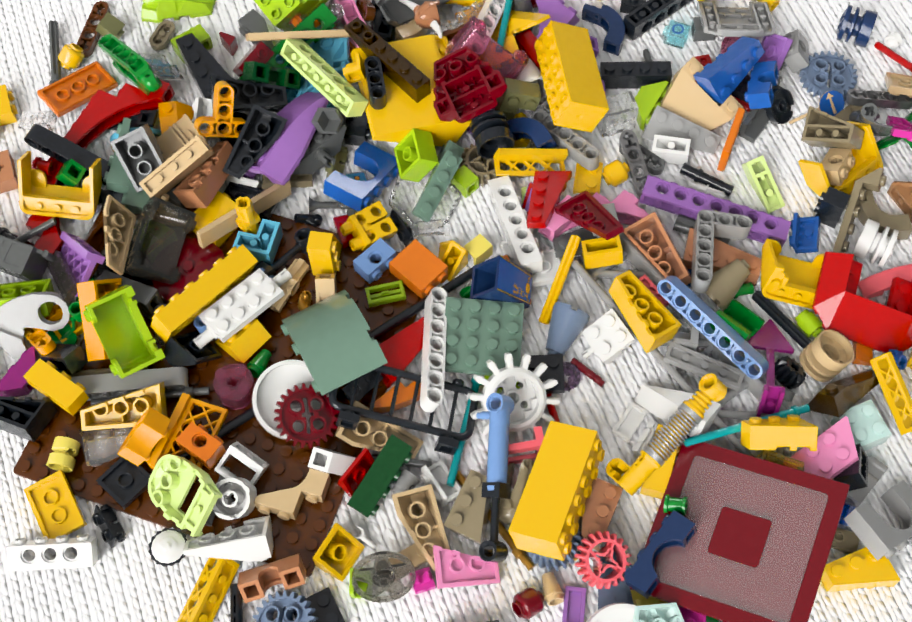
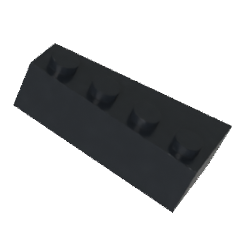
M192 33L176 39L178 50L202 98L211 99L210 75L213 74L220 77L231 76Z
M213 74L209 77L212 108L214 86L219 81H226L234 90L233 113L249 112L254 104L266 110L282 109L288 104L286 87L261 84L248 80L243 81ZM223 87L220 94H226L228 87ZM221 106L219 112H225L227 106Z

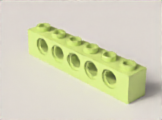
M286 39L280 55L346 117L362 116L369 101L302 39Z

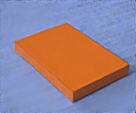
M739 107L719 161L717 168L719 171L723 172L726 168L745 113L743 108Z

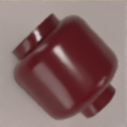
M528 587L514 595L513 611L520 618L530 619L543 611L544 596L539 590Z

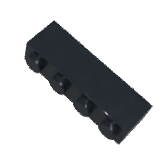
M671 61L600 62L599 73L601 80H604L605 89H641L642 86L662 81H668L669 87L671 83Z

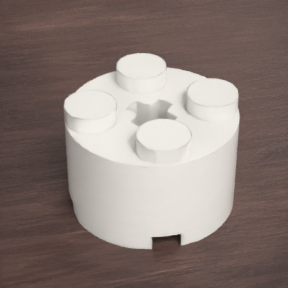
M231 477L215 484L223 495L222 498H218L213 508L214 513L218 517L225 520L239 519L248 516L255 508L254 501L257 497V490L247 479ZM232 495H234V497L236 498L235 502L234 499L231 498Z

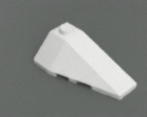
M643 384L634 402L669 423L668 419L671 420L670 416L674 417L672 413L676 414L675 411H678L681 414L677 409L684 400H689V398L693 399L691 396H696V394ZM711 401L712 405H708L709 409H704L706 411L704 419L700 424H696L697 427H694V430H692V433L689 432L690 435L688 436L692 437L708 432L722 405Z

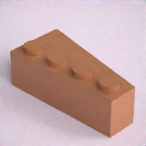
M228 141L217 142L212 147L214 154L186 176L173 191L186 208H207L229 176V174L222 171L233 149Z
M655 211L624 228L623 233L665 278L673 275L679 278L685 285L691 283V275Z
M692 228L689 229L682 259L687 269H692L694 230ZM714 238L713 273L736 259L740 261L744 259L751 266L748 269L751 273L743 284L751 282L755 286L760 275L761 259Z

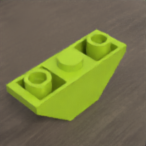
M668 81L642 86L635 96L632 110L641 130L645 129L656 106H660L668 89Z

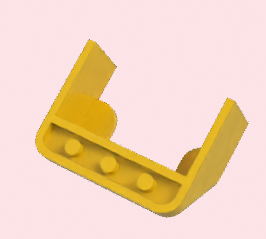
M847 121L865 133L861 149H851L852 155L855 157V165L851 168L848 177L841 186L829 184L822 163L802 159L798 161L807 186L817 195L821 196L822 192L826 193L829 186L851 195L856 180L878 168H883V162L870 124Z
M26 151L17 160L19 206L24 213L79 220H89L94 216L102 187L101 158H97L89 167V176L83 180V188L47 184L45 173L38 169H32L31 151Z

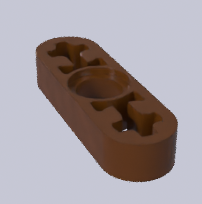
M356 0V6L364 21L373 22L375 6L370 0Z

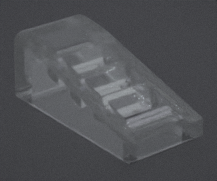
M53 111L23 112L17 127L30 130L34 124H39L53 132L57 116Z

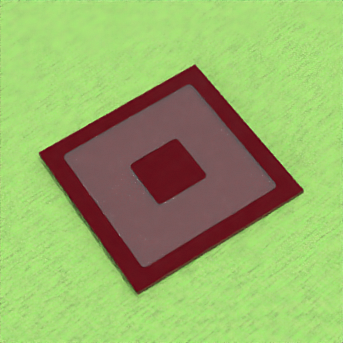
M683 442L645 548L650 543L651 535L655 531L658 532L662 527L664 517L672 513L670 511L664 513L663 510L666 494L676 498L688 497L687 513L684 517L695 523L697 532L685 548L679 546L669 547L658 555L654 568L660 583L650 597L668 603H677L679 607L723 622H808L850 485L705 442L688 447Z

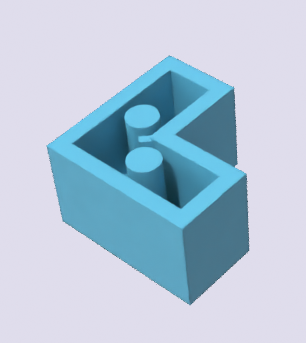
M262 219L257 235L238 231L233 247L236 246L238 248L243 244L258 260V263L263 261L272 266L283 236L281 223Z

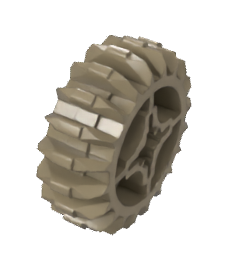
M473 144L470 145V148H465L464 153L461 155L463 160L460 163V167L465 165L479 178V184H481L482 188L484 184L488 185V180L503 177L496 176L494 159L480 157L476 146ZM500 163V169L507 170L508 165Z

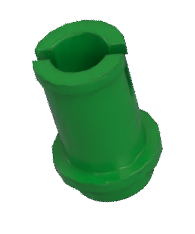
M751 282L743 284L734 299H737L738 296L753 294V284Z

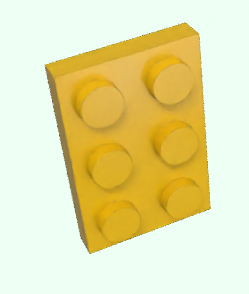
M62 470L23 489L42 534L47 536L48 539L69 535L87 525Z

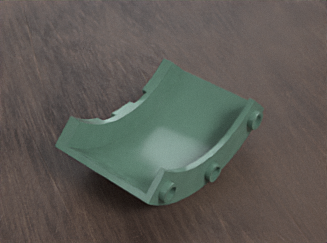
M342 290L282 320L283 325L280 327L284 335H289L294 344L291 346L296 356L301 355L314 380L310 383L315 393L320 392L322 396L388 363L377 340L369 336L367 331L370 330V327L346 290Z

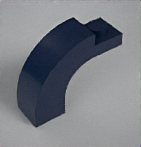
M585 3L581 19L602 27L607 33L603 43V51L619 56L625 36L623 19L613 8L605 4L600 9Z
M526 117L507 121L514 141L522 138L529 139L534 142L536 148L552 149L557 146L547 128L539 121Z

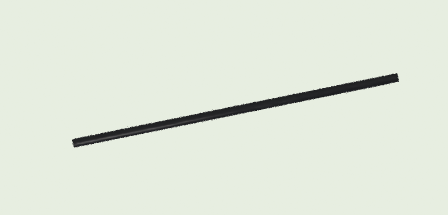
M473 267L441 288L446 290L448 294L472 279ZM428 296L369 332V336L373 337L374 340L378 339L422 311ZM253 407L224 424L217 436L222 438L254 418ZM186 452L181 455H178L186 458L187 460L191 458L190 455Z

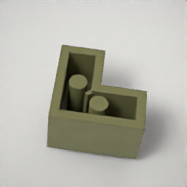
M505 77L504 81L507 89L503 96L496 98L498 104L494 107L495 111L503 112L507 120L514 119L518 108L536 111L541 100L539 84Z

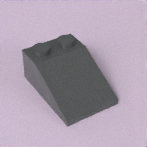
M148 123L110 142L136 192L144 190L139 183L165 162L158 142Z

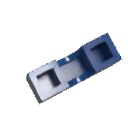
M776 60L757 62L753 70H751L748 91L745 92V101L749 103L750 109L772 107L774 100L772 86H777L779 79Z

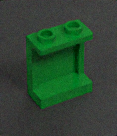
M733 299L723 312L721 310L716 312L747 342L765 323L764 319L736 299ZM710 323V327L715 330V326ZM724 336V339L730 343V340Z

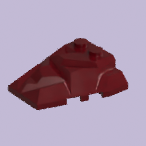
M467 46L434 62L435 101H433V106L440 121L451 122L456 120L459 123H465L496 107L498 104L496 98L503 96L507 89L501 73L497 69L491 68L487 61H482L480 56Z

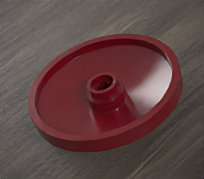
M198 238L176 241L162 250L154 262L152 268L154 287L158 289L161 298L169 303V299L176 293L181 294L188 283L191 281L195 283L199 279L198 276L204 270L210 271L214 267L213 264L219 258L225 259V256L220 248L213 243L202 248L199 246Z

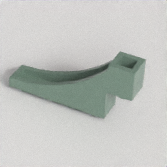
M124 117L122 124H118L116 134H119V137L130 132L131 119ZM114 152V156L110 155L108 166L111 167L109 172H105L103 182H106L107 190L123 193L121 204H124L132 213L141 215V213L148 209L150 197L144 190L136 192Z
M448 140L443 145L437 156L439 163L433 168L425 188L412 211L413 215L427 223L430 221L463 160L461 155L465 150L451 140Z

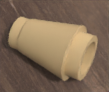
M547 572L543 574L544 601L549 606L562 603L565 594L554 573Z

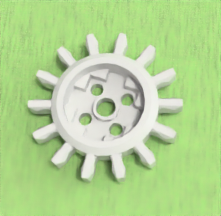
M507 352L504 353V368L498 369L496 363L490 359L486 361L488 368L493 374L488 380L481 375L475 374L473 376L475 381L483 384L484 387L482 393H468L467 398L473 401H481L482 403L481 409L470 413L472 419H477L476 414L478 412L488 411L486 407L487 398L492 393H497L499 387H502L503 391L501 394L509 396L510 393H516L517 400L514 402V410L510 414L509 431L515 433V441L518 443L524 442L523 430L529 428L533 434L534 427H537L535 423L540 418L548 423L554 421V418L544 413L546 404L558 405L560 400L553 396L547 397L546 390L556 386L558 382L555 379H548L545 382L540 380L539 377L548 367L546 364L540 363L531 372L528 370L531 362L530 355L524 353L521 364L518 367L513 364L512 354ZM517 382H521L520 388H516ZM522 401H526L525 407L520 406ZM489 420L480 430L484 435L489 434Z

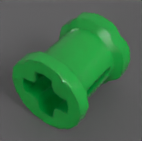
M666 494L663 508L664 513L675 510L686 516L688 497L676 498Z

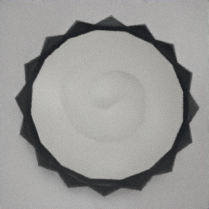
M174 527L157 531L156 535L151 537V542L148 544L150 548L148 553L151 555V559L156 564L164 567L180 563L181 559L186 556L183 555V549L187 541L186 534Z

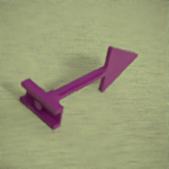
M769 319L748 341L754 349L766 351V360L769 364L766 372V384H764L756 417H760L761 413L773 414L779 412L785 395V387L775 386V352L794 353L792 346L774 322Z

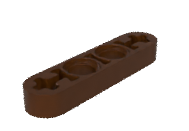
M98 1L94 4L77 42V45L83 49L84 58L90 57L93 54L101 35L95 31L97 25L92 23L96 20L101 21L107 12L110 13L108 3L105 1ZM88 34H95L92 38H86Z

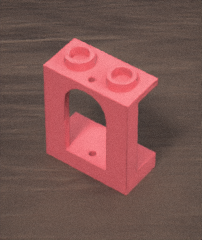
M542 426L534 427L533 440L509 444L508 455L535 450V453L508 457V465L510 463L519 464L523 459L536 460L544 439Z

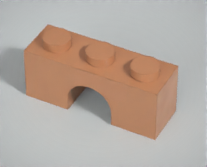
M295 554L240 572L237 586L244 603L264 598L266 591L277 584H283L285 590L306 584V569L300 554Z

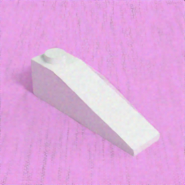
M269 515L243 521V526L234 529L228 526L217 535L208 533L187 540L183 549V555L242 561L267 560L272 557L274 548L271 517Z

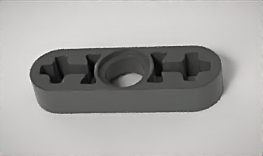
M624 138V140H627V141H628L629 146L631 147V145H630V140H631V138ZM619 143V152L623 155V152H622V149H621V146H620V143ZM639 144L642 153L646 155L644 160L648 172L652 175L662 174L665 161ZM632 151L628 153L629 158H638L635 151H633L634 154Z

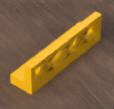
M498 148L493 156L496 176H534L535 171H538L533 167L535 163L541 164L544 167L543 171H546V169L548 171H555L550 165L552 163H559L560 171H566L564 161L568 157V150ZM500 163L507 164L510 169L501 170ZM518 163H522L527 167V169L525 171H521L519 168L516 167V165Z
M887 352L869 360L900 434L904 435L912 432V399L892 352Z
M209 557L177 622H212L240 564L231 559Z

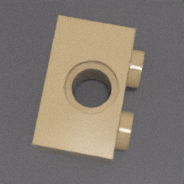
M830 148L821 163L830 185L841 186L848 177L851 168L854 167L855 157H853L851 149Z

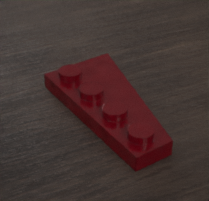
M587 190L554 207L557 214L606 240L624 232L623 225Z

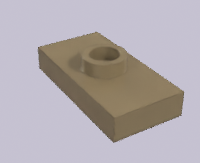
M837 527L831 548L851 554L857 551L860 539L854 532Z

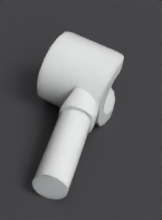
M355 526L359 529V534L357 536L352 532L350 534L375 549L377 545L367 538L363 528Z

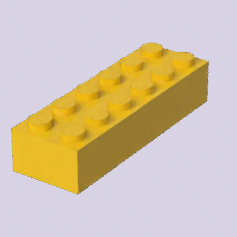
M243 244L238 248L236 246L227 253L228 256L225 259L219 258L213 264L214 267L210 271L204 270L198 276L199 279L195 283L193 281L188 283L181 294L176 293L169 299L170 302L166 306L161 305L154 311L155 315L151 318L150 327L165 343L169 341L170 337L177 335L194 321L198 315L251 274L258 260Z

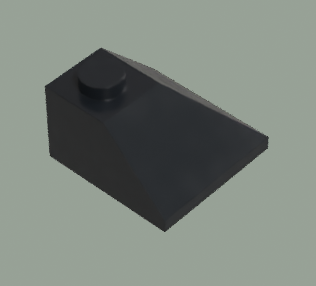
M198 331L170 337L163 351L165 359L173 367L204 363L222 357V354L210 343L199 349V346L197 347L193 341L194 338L200 335Z

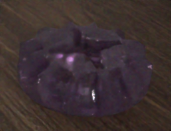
M563 362L564 374L571 376L568 377L567 383L564 381V389L570 392L579 384L581 375L579 369L574 364Z

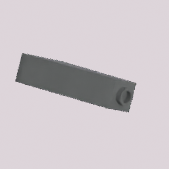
M104 270L96 278V280L122 278V285H119V287L123 285L132 286L136 294L132 299L137 300V306L141 315L150 320L155 315L154 311L161 305L165 306L156 288Z

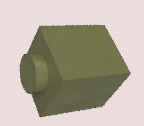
M107 12L98 23L95 31L102 36L112 34L120 39L125 33L123 31L125 24Z

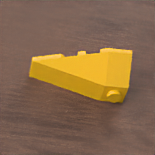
M511 10L506 37L533 27L551 17L549 14ZM503 13L487 45L498 40Z

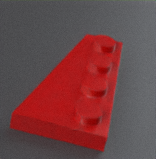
M535 171L526 222L527 228L547 227L554 213V207L559 203L560 196L565 191L568 180L572 177V171Z

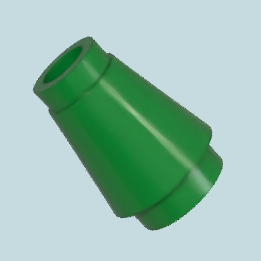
M262 349L247 364V373L254 378H259L268 366L272 356L271 352Z

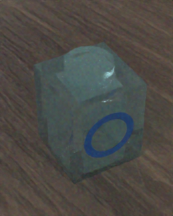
M670 20L669 25H665L662 36H665L663 43L683 49L689 35L690 25Z

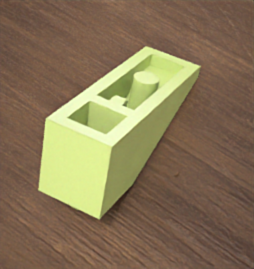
M763 155L741 165L750 185L767 213L786 206Z

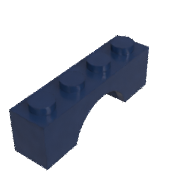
M675 510L670 515L667 514L662 521V527L659 531H655L651 535L648 546L642 548L638 553L635 564L633 566L630 565L624 573L626 584L648 599L660 583L654 568L656 558L663 550L669 547L678 546L685 548L697 532L695 523Z

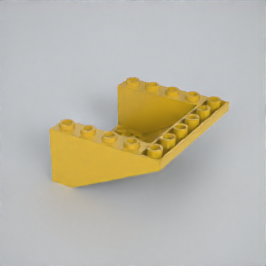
M431 34L388 42V44L430 79L431 93L416 103L383 73L386 89V106L383 109L376 110L370 105L366 80L359 81L360 92L369 101L365 112L372 139L399 143L415 128L431 132L435 146L443 147L448 140L457 143L472 120L465 123H459L456 120L451 122L440 121L433 106V101H435L434 62L451 54L447 37L442 36L440 39L438 35ZM355 48L350 53L353 62H356L355 53H360L363 62L368 57L361 48Z

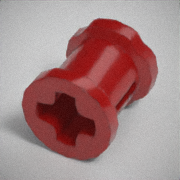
M36 157L32 162V169L41 170L47 176L52 177L56 173L57 163L53 160L45 161L41 157Z

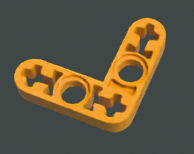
M58 304L54 305L50 315L45 318L49 321L62 319V309ZM25 328V338L41 355H48L56 348V343L46 333L48 330Z

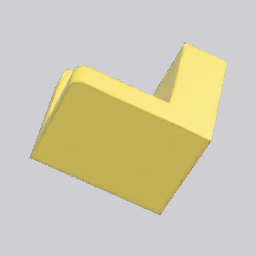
M481 234L464 246L473 257L474 265L484 262L493 255V245Z

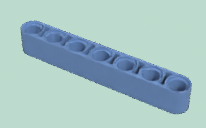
M671 275L658 283L657 290L659 294L748 377L758 379L767 372L769 368L768 361L679 278ZM667 282L671 285V290L668 289ZM681 296L686 299V303L681 300ZM695 309L700 312L701 317L695 313ZM710 323L715 326V330L710 327ZM724 336L730 340V344L725 341ZM739 350L744 352L745 357L739 354ZM754 364L759 366L760 371L754 368Z

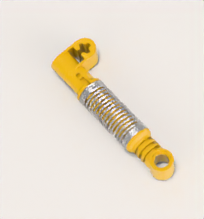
M706 374L699 381V391L695 392L696 396L692 395L693 399L689 398V400H684L677 409L681 414L678 411H675L676 414L672 413L674 417L670 416L671 420L668 419L669 423L665 422L667 425L663 424L664 428L660 427L662 431L658 430L659 434L655 433L657 436H653L654 440L650 438L652 442L648 441L649 445L646 444L642 448L640 456L631 466L620 458H614L607 464V475L631 496L637 492L656 469H660L665 461H668L667 458H670V455H672V452H675L674 449H677V446L680 447L679 444L685 441L684 438L690 435L689 432L692 433L694 427H697L696 424H700L706 412L704 409H709L708 405H712L711 401L718 402L726 396L727 387L715 374Z

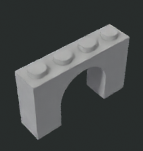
M904 480L892 486L880 497L898 519L900 529L887 524L868 501L855 508L844 518V521L877 561L884 556L887 559L898 552L896 548L901 551L910 544L908 541L912 543V489Z

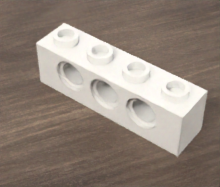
M81 534L75 538L61 535L55 537V539L40 536L34 540L20 537L15 538L6 547L9 571L93 567L98 562L97 537H90L89 534ZM70 547H74L78 554H73L70 551ZM49 548L54 549L57 555H52L49 552ZM28 549L33 550L35 552V556H31L28 552Z

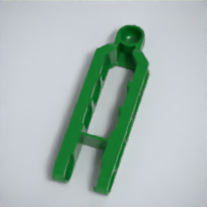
M107 34L98 41L102 51L113 60L112 64L116 70L145 94L149 95L150 92H155L162 87L161 81L157 76H154L153 71H151L152 68L145 59L114 35Z

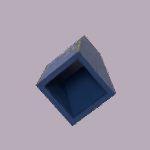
M501 255L474 265L470 299L524 303V309L529 308L532 273Z

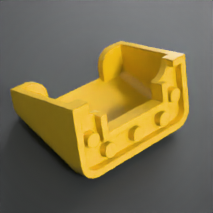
M767 238L762 246L760 287L762 295L769 299L813 309L812 304L825 253L816 256L812 263L779 255L782 250L781 244L776 240Z

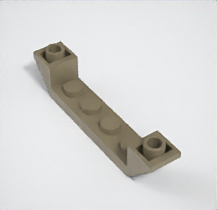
M878 168L855 181L833 252L847 253L850 244L848 238L849 235H853L855 230V224L853 223L855 217L858 218L860 214V201H864L866 190L880 192L881 186H885L887 176L884 174V168ZM856 255L853 257L854 261H857Z

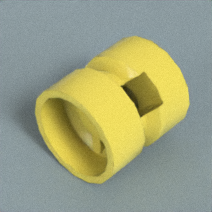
M55 437L52 446L54 452L50 453L46 465L56 471L72 472L76 461L74 457L78 455L81 446L80 442L68 437Z

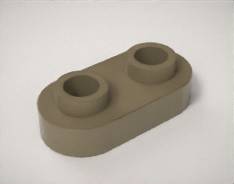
M165 20L157 26L149 39L152 49L161 51L167 47L176 33V28L172 21Z

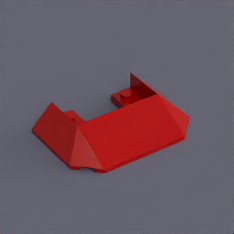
M825 252L812 304L815 314L818 313L823 323L821 324L823 329L837 331L849 341L882 353L889 352V349L904 352L911 348L912 282L899 277L893 278L887 306L856 295L863 264L853 260L854 254Z

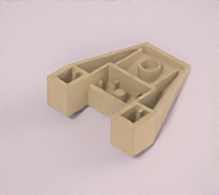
M693 56L674 75L660 107L709 131H713L731 121L736 116L738 108L744 107L732 95L723 104L718 106L695 82L693 75L704 70V66Z

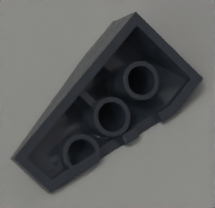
M254 104L222 171L240 179L278 140L288 120Z

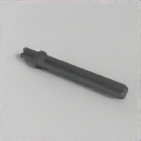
M56 20L48 22L51 81L49 85L62 79L61 66L58 59L60 49L58 22Z

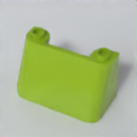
M123 285L86 305L85 311H83L87 322L91 321L110 359L111 365L109 367L114 376L118 375L121 379L165 358L162 349H158L157 345L154 344L156 340L152 338L137 306V300L132 299L136 294L131 285Z

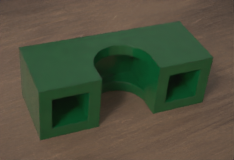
M250 61L244 62L242 80L284 86L286 89L293 90L300 89L301 74L297 70L270 67L269 64Z

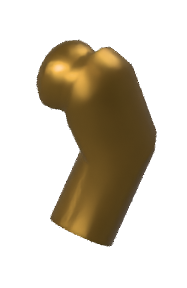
M305 290L299 296L298 308L300 311L310 306L312 297L310 291Z

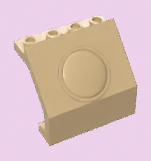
M184 114L181 119L173 123L172 126L168 127V130L156 139L166 161L139 183L152 199L159 200L163 193L166 194L214 154L206 138L197 132L193 121L187 114Z

